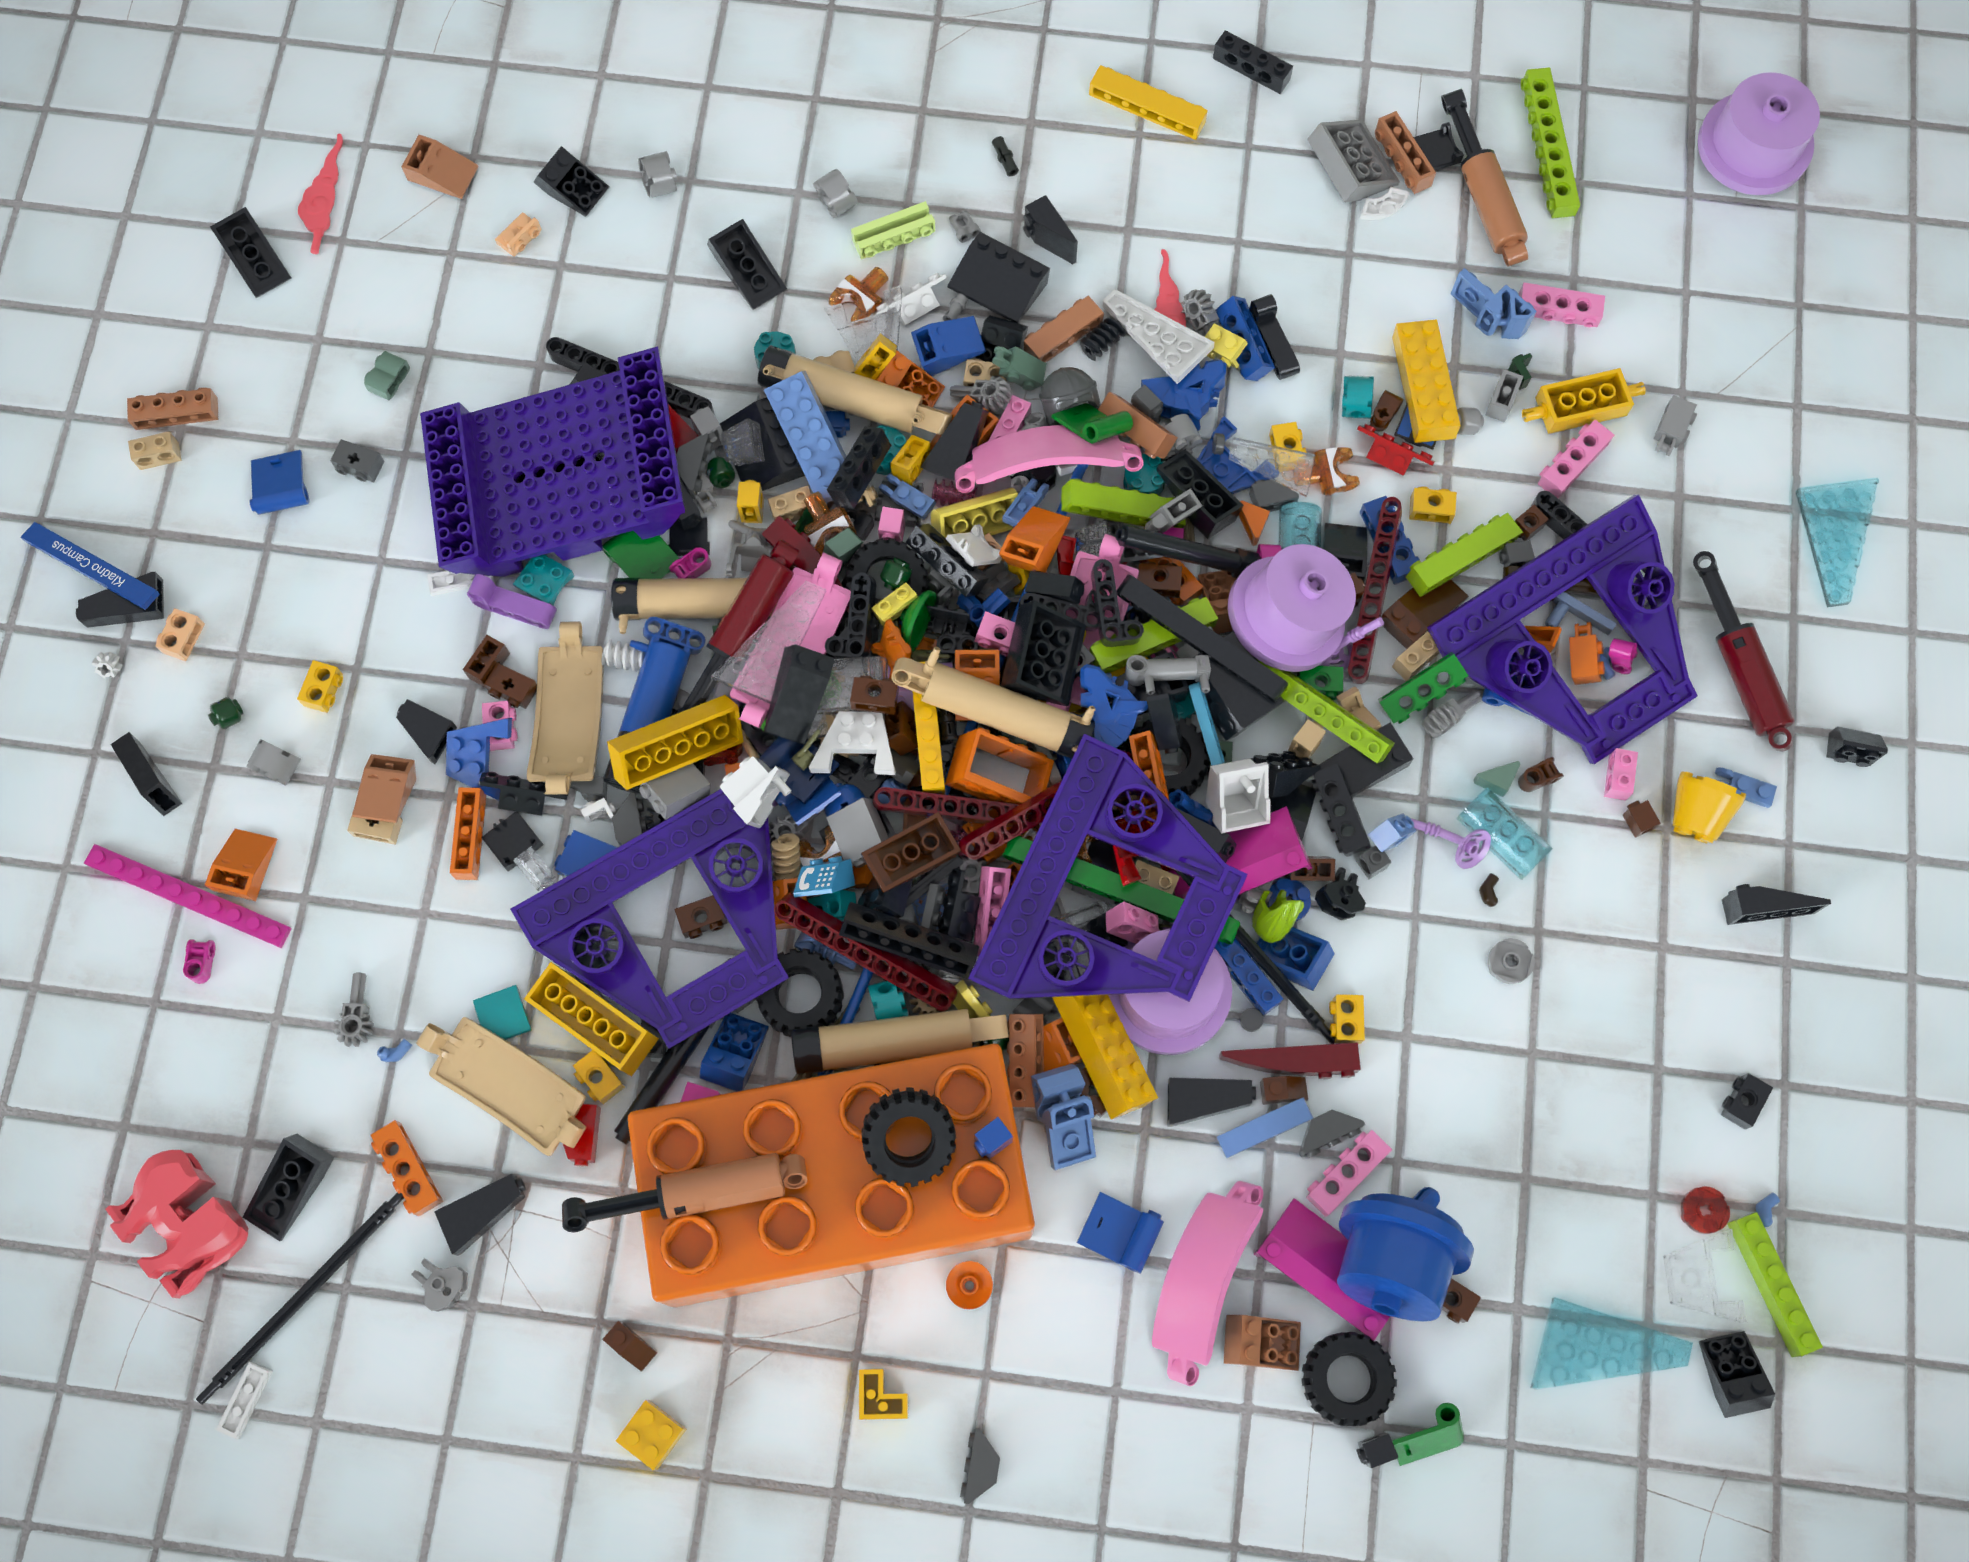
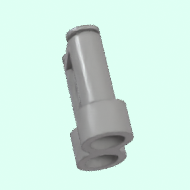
M963 210L960 214L952 215L949 218L961 243L966 242L970 238H975L981 232L979 226L973 222L967 210ZM963 220L966 225L962 226L959 221Z

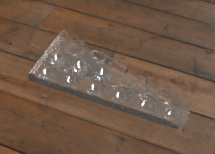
M805 581L788 598V601L780 609H777L773 616L766 623L764 622L741 645V648L725 661V664L718 671L716 670L711 675V679L770 704L784 648L795 644L801 645L824 598L826 589Z

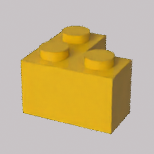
M884 1369L859 1370V1420L908 1419V1394H884Z

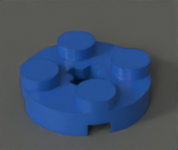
M1279 879L1269 889L1273 893L1266 904L1269 908L1275 902L1281 889L1285 890L1286 898L1291 896L1292 900L1304 902V908L1296 921L1301 920L1306 916L1311 906L1309 889L1297 880Z

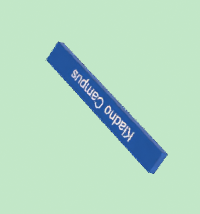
M36 522L21 536L24 542L144 610L160 595L156 589Z

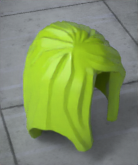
M1282 889L1279 891L1275 902L1269 908L1265 900L1270 891L1265 890L1253 912L1252 927L1268 943L1282 940L1289 933L1298 915L1304 908V902L1301 900L1287 901L1286 891Z

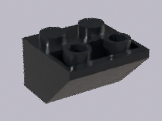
M989 315L984 320L981 332L986 352L976 356L975 359L992 362L995 357L994 348L998 346L1008 350L1015 346L1023 349L1028 326Z
M1838 726L1829 733L1826 757L1832 758L1836 762L1856 763L1859 767H1869L1888 753V748L1881 735Z

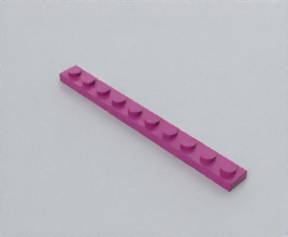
M96 844L93 845L84 861V864L279 948L283 947L292 929L289 926Z

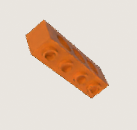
M1164 556L1138 560L1142 564L1144 562H1154L1156 565L1174 563L1182 566L1180 597H1169L1174 605H1188L1189 601L1198 598L1202 594L1203 585L1180 560ZM1156 576L1154 578L1158 582H1162L1165 580L1162 576Z
M1149 730L1129 736L1133 762L1169 800L1161 755L1155 735ZM1144 797L1142 798L1141 802L1144 807L1152 805L1149 800ZM1155 808L1145 810V816L1156 819Z
M458 787L450 874L456 880H478L481 837L483 836L486 794L481 788Z
M394 1120L371 1134L373 1139L371 1145L375 1152L383 1157L382 1166L388 1174H392L395 1180L392 1184L398 1194L402 1193L406 1201L403 1204L409 1214L413 1213L416 1216H421L444 1202L400 1122ZM398 1144V1152L391 1156V1147ZM409 1164V1172L406 1175H402V1166ZM419 1183V1193L412 1195L410 1191L413 1185Z

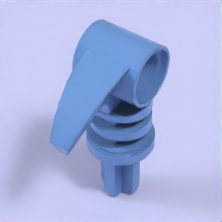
M803 932L800 933L794 944V947L800 951L805 948L810 949L812 953L814 951L821 953L825 959L829 958L833 965L837 962L850 969H855L857 963Z

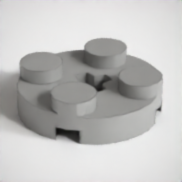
M1505 939L1497 943L1489 952V972L1503 983H1521L1531 975L1534 969L1535 959L1533 953L1531 954L1528 946L1518 939ZM1513 956V960L1517 962V965L1510 967L1505 959Z

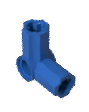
M997 588L983 603L975 596L965 597L963 594H960L956 604L970 614L971 621L979 628L985 611L997 616L1011 600Z
M1177 789L1168 795L1169 801L1175 808L1217 828L1212 821L1213 814L1210 809L1191 799L1181 790Z

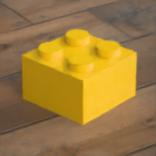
M645 1400L616 1439V1442L649 1468L658 1470L687 1429L650 1400Z

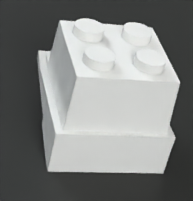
M752 756L751 758H745L739 764L740 768L736 772L727 774L719 787L735 806L733 809L747 825L761 828L773 810L774 806L772 803L781 791L784 796H787L792 790L785 783L790 776L788 771L777 766L771 770L764 761Z
M1250 758L1210 766L1205 802L1213 814L1212 821L1221 834L1270 824L1269 770L1267 762L1255 764Z

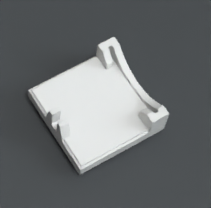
M980 524L974 525L968 533L949 534L946 537L951 547L959 552L965 559V562L972 567L997 564L1002 560V557L999 555L1001 549H995L988 544Z

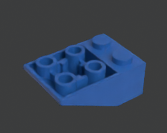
M974 316L931 323L911 332L922 368L931 376L986 352Z
M733 1013L724 1016L701 1062L700 1079L734 1091H743L751 1076L769 1026Z

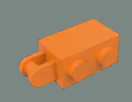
M1591 622L1580 626L1575 624V637H1569L1571 678L1575 685L1602 682L1601 675L1605 674L1604 662H1600V654L1604 653L1603 643L1598 640L1596 634H1592Z

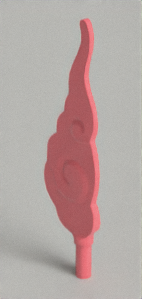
M341 134L337 135V142L327 155L324 167L320 170L319 175L314 178L312 186L305 190L302 201L298 206V215L306 228L313 232L314 235L310 250L312 254L319 253L324 232L328 230L331 222L330 213L335 202V185L339 176L336 158L343 144Z
M1162 249L1163 264L1159 275L1161 286L1156 300L1157 307L1154 310L1186 327L1185 313H1181L1183 307L1179 302V290L1168 271L1169 256L1166 250Z

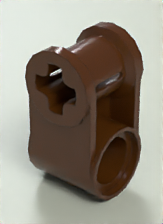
M1385 390L1374 409L1370 426L1376 428L1378 432L1386 430L1394 415L1400 409L1404 399Z
M1554 757L1547 758L1537 765L1528 768L1518 779V785L1521 790L1532 792L1563 778V773H1559L1554 764ZM1527 776L1532 777L1535 783L1529 782Z

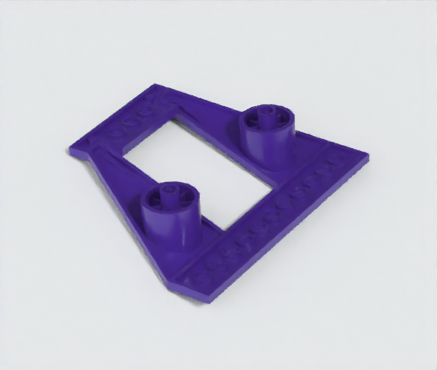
M1639 494L1631 496L1427 627L1442 657L1453 652L1469 675L1467 676L1468 678L1580 744L1590 764H1596L1611 754L1616 748L1622 747L1698 696L1688 676L1672 597L1675 586L1673 576L1664 565L1657 530ZM1584 578L1588 579L1655 671L1590 715L1587 714L1553 667L1548 650L1532 638L1520 621ZM1634 597H1638V602L1634 600ZM1519 648H1522L1524 650L1523 655H1520L1518 651ZM1514 654L1515 658L1511 662L1510 659ZM1514 675L1517 676L1515 683L1511 679ZM1525 676L1527 681L1522 684L1523 677Z
M1084 734L968 979L1009 999L1168 992L1190 1002L1248 874L1227 865L1125 752ZM1130 795H1137L1141 797L1139 801H1132ZM1127 796L1129 803L1124 806L1117 803V801ZM1144 797L1149 800L1152 805L1144 807L1141 802L1142 798ZM1115 805L1123 809V815L1113 818L1112 807ZM1155 808L1156 819L1145 816V810ZM1131 810H1137L1138 814L1135 816L1131 815ZM1124 818L1128 822L1125 831L1115 821ZM1144 819L1153 823V826L1143 832L1140 824ZM1130 824H1137L1140 833L1127 832ZM1086 835L1194 877L1156 961L1049 916ZM1061 939H1073L1071 947H1063ZM1056 940L1059 941L1061 947L1057 952L1047 948ZM1076 941L1083 945L1084 951L1076 953L1072 949ZM1045 951L1055 955L1054 962L1044 965L1043 955ZM1087 953L1088 966L1078 963L1077 956ZM1069 955L1071 960L1064 963L1062 956ZM1056 964L1060 968L1057 977L1052 976L1046 967ZM1075 965L1086 969L1084 974L1075 979L1072 968ZM1062 970H1069L1072 980L1063 981L1058 978Z
M722 789L510 909L533 949L655 1027L668 1049L789 979L777 957L768 818L761 828L747 825L733 809L735 806ZM739 848L738 855L731 856L728 849ZM742 848L753 854L746 859L740 856ZM724 851L729 856L726 862L717 859ZM756 857L758 870L747 867V861ZM691 858L744 946L745 951L666 997L613 902ZM715 862L724 864L725 871L715 875ZM735 862L739 863L740 869H732V864ZM746 870L756 873L754 879L747 883L743 876ZM727 873L731 876L730 885L723 884L718 878ZM734 877H741L745 885L732 887ZM600 926L598 935L592 936L588 929ZM603 927H607L615 932L614 935L607 939L601 936ZM587 932L590 938L586 942L579 941L581 935ZM617 937L619 942L618 950L608 948V941ZM596 942L601 944L599 951L593 949V944ZM577 943L584 944L586 951L579 955L576 952ZM607 951L617 953L614 960L608 964L604 957ZM587 953L592 957L589 968L584 966L579 960L580 957ZM601 957L606 965L601 968H592L595 958Z

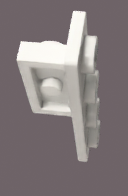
M935 273L927 278L929 282L923 285L920 282L910 288L911 292L905 295L902 292L893 297L894 301L887 304V302L880 304L876 307L877 311L872 313L873 316L878 317L895 308L903 325H907L935 309L940 304L931 286L946 279V274L939 275V273Z

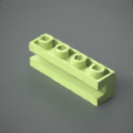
M925 201L852 228V241L861 259L870 258L882 251H889L898 245L908 244L914 239L931 235L935 232V220L932 214H929V207Z

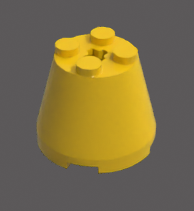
M1683 771L1680 773L1677 781L1673 831L1684 836L1686 834L1695 835V840L1705 844H1713V841L1719 838L1743 805L1747 794L1743 792L1737 794V788L1709 777H1692V773Z

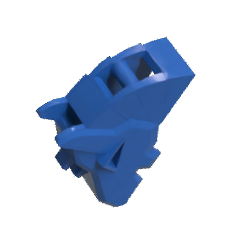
M1221 359L1206 361L1203 368L1198 363L1178 384L1168 376L1141 380V387L1146 385L1163 402L1162 418L1170 419L1176 415L1187 414L1199 431L1201 427L1200 419L1209 411V407H1217L1218 399L1213 398H1219L1220 391L1225 386L1226 363Z
M1086 664L1080 669V688L1088 691L1080 695L1081 707H1095L1092 720L1095 721L1094 738L1114 748H1118L1128 739L1134 728L1137 715L1142 714L1148 709L1147 701H1138L1128 690V681L1125 680L1122 686H1118L1115 683L1117 677L1113 676L1110 679L1100 667ZM1107 696L1114 699L1111 707Z

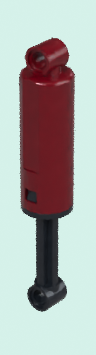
M779 539L769 556L765 554L760 556L706 645L707 648L715 652L683 707H679L674 715L705 703L730 661L738 666L741 665L794 575V572L789 567L793 564L799 553L797 548Z
M1708 551L1699 552L1693 559V565L1703 580L1724 629V632L1716 636L1715 639L1757 736L1768 735L1769 743L1773 749L1780 752L1790 749L1793 743L1792 735L1787 727L1791 726L1795 719L1753 623L1741 625L1718 572L1719 569L1714 555ZM1704 559L1711 561L1710 566L1707 568L1699 566L1700 562ZM1779 734L1787 736V741L1782 745H1778L1774 741L1775 737Z

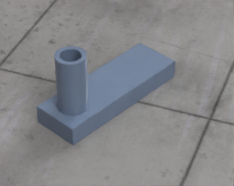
M1565 592L1556 596L1553 601L1556 606L1545 621L1546 626L1558 627L1568 611L1585 622H1591L1593 627L1607 635L1617 625L1614 621Z

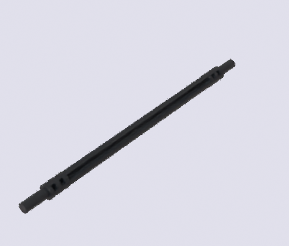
M1176 871L1191 886L1194 877ZM1240 925L1235 939L1295 1005L1312 1027L1318 1029L1330 1044H1334L1335 1037H1330L1331 1031L1324 1023L1325 1020Z
M397 1192L388 1202L385 1201L212 1378L213 1381L196 1398L201 1405L219 1388H223L396 1211L395 1207L404 1199L402 1193L398 1194Z

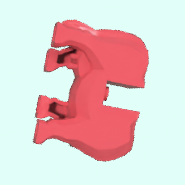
M182 1150L162 1151L148 1158L136 1177L133 1193L130 1198L122 1205H110L105 1209L114 1220L110 1227L122 1242H133L136 1236L141 1234L150 1224H152L159 1235L166 1239L167 1250L164 1253L154 1257H141L137 1260V1263L146 1275L153 1279H158L164 1272L177 1270L173 1274L164 1276L159 1281L172 1298L179 1299L182 1295L194 1291L208 1271L232 1258L247 1241L249 1229L230 1201L212 1197L195 1212L187 1208L216 1183L204 1172L199 1161L192 1153H185Z

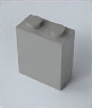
M692 763L641 784L639 790L641 795L650 801L655 812L660 813L666 820L709 796L711 783Z
M861 798L826 817L843 859H851L852 866L856 868L867 865L861 856L862 852L889 838L878 811L872 803V799Z

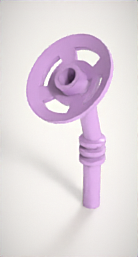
M1379 617L1362 627L1357 626L1348 631L1347 635L1343 636L1336 651L1319 666H1329L1330 664H1337L1343 661L1342 665L1336 667H1343V671L1349 667L1353 648L1351 642L1355 643L1363 639L1365 634L1384 625L1383 619ZM1347 646L1348 655L1343 654V647Z
M1411 818L1414 828L1424 831V834L1427 835L1429 833V836L1434 835L1435 838L1439 836L1458 844L1455 861L1463 869L1477 865L1490 848L1491 836L1484 829L1475 830L1466 837H1462L1441 828L1440 825L1436 826L1435 823L1431 825V822L1425 823ZM1483 841L1482 846L1479 850V842ZM1462 858H1464V859H1469V858H1471L1470 860L1462 861Z

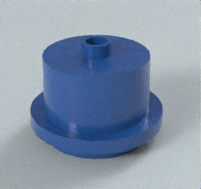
M1385 1193L1370 1194L1364 1196L1361 1200L1348 1203L1343 1208L1339 1229L1348 1240L1337 1278V1284L1351 1299L1381 1314L1410 1321H1432L1439 1318L1452 1275L1464 1273L1469 1269L1474 1254V1247L1471 1241L1464 1235L1460 1224L1438 1208L1405 1196Z

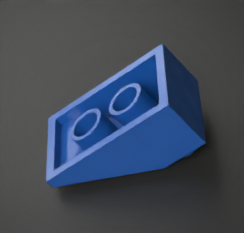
M1294 927L1291 928L1282 940L1268 943L1260 937L1256 943L1288 980L1312 991L1335 955L1329 941Z

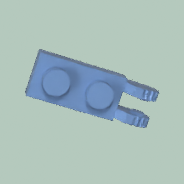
M888 474L886 479L891 484L897 486L895 491L893 492L883 484L878 487L892 501L923 520L936 505L934 499L903 480L901 482L891 474Z
M1032 478L1026 487L1022 488L1003 515V522L1015 527L1033 506L1038 507L1048 493L1049 485L1044 483L1035 492L1038 481Z
M1723 767L1716 768L1715 773L1718 776L1730 780L1729 783L1722 780L1717 781L1737 788V794H1741V792L1746 793V801L1766 808L1772 806L1777 786Z

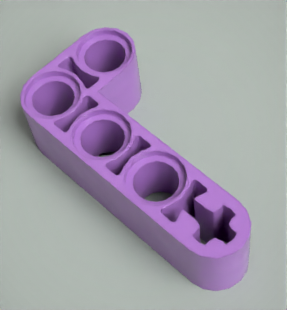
M475 574L467 592L472 603L482 609L542 629L550 628L557 612V608L553 605L498 587L490 578L481 574Z

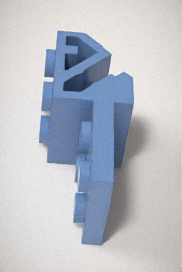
M1465 268L1459 272L1451 291V295L1478 318L1475 326L1488 336L1494 334L1497 326H1501L1502 338L1519 339L1527 332L1537 312L1532 304L1522 299L1514 289L1505 285L1494 294L1488 286L1482 284L1473 273Z
M1069 1064L1032 1075L1031 1082L1036 1116L1039 1121L1045 1124L1051 1168L1058 1170L1095 1158L1096 1152L1091 1118H1094L1093 1104L1090 1096H1080L1085 1086V1081L1079 1068L1074 1064Z

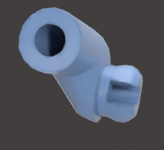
M1606 647L1604 653L1600 654V662L1603 661L1605 667V674L1602 675L1606 680L1616 675L1610 667V647Z
M403 1039L396 1048L380 1047L377 1051V1056L384 1062H397L403 1058L413 1045L406 1039Z
M1773 1192L1756 1205V1212L1764 1227L1772 1225L1771 1208L1780 1202L1779 1197Z

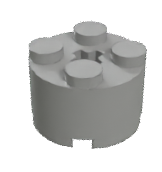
M667 151L638 158L639 170L643 174L642 182L650 198L677 191L674 181L677 180L674 168L669 166L670 158Z
M838 169L832 170L813 183L820 201L823 205L826 203L833 219L858 203L855 194L848 187V182Z
M1180 414L1170 418L1172 422L1167 425L1164 422L1160 424L1178 437L1165 457L1166 461L1185 449L1192 454V449L1203 441L1187 414Z
M260 739L246 767L283 785H287L301 758Z

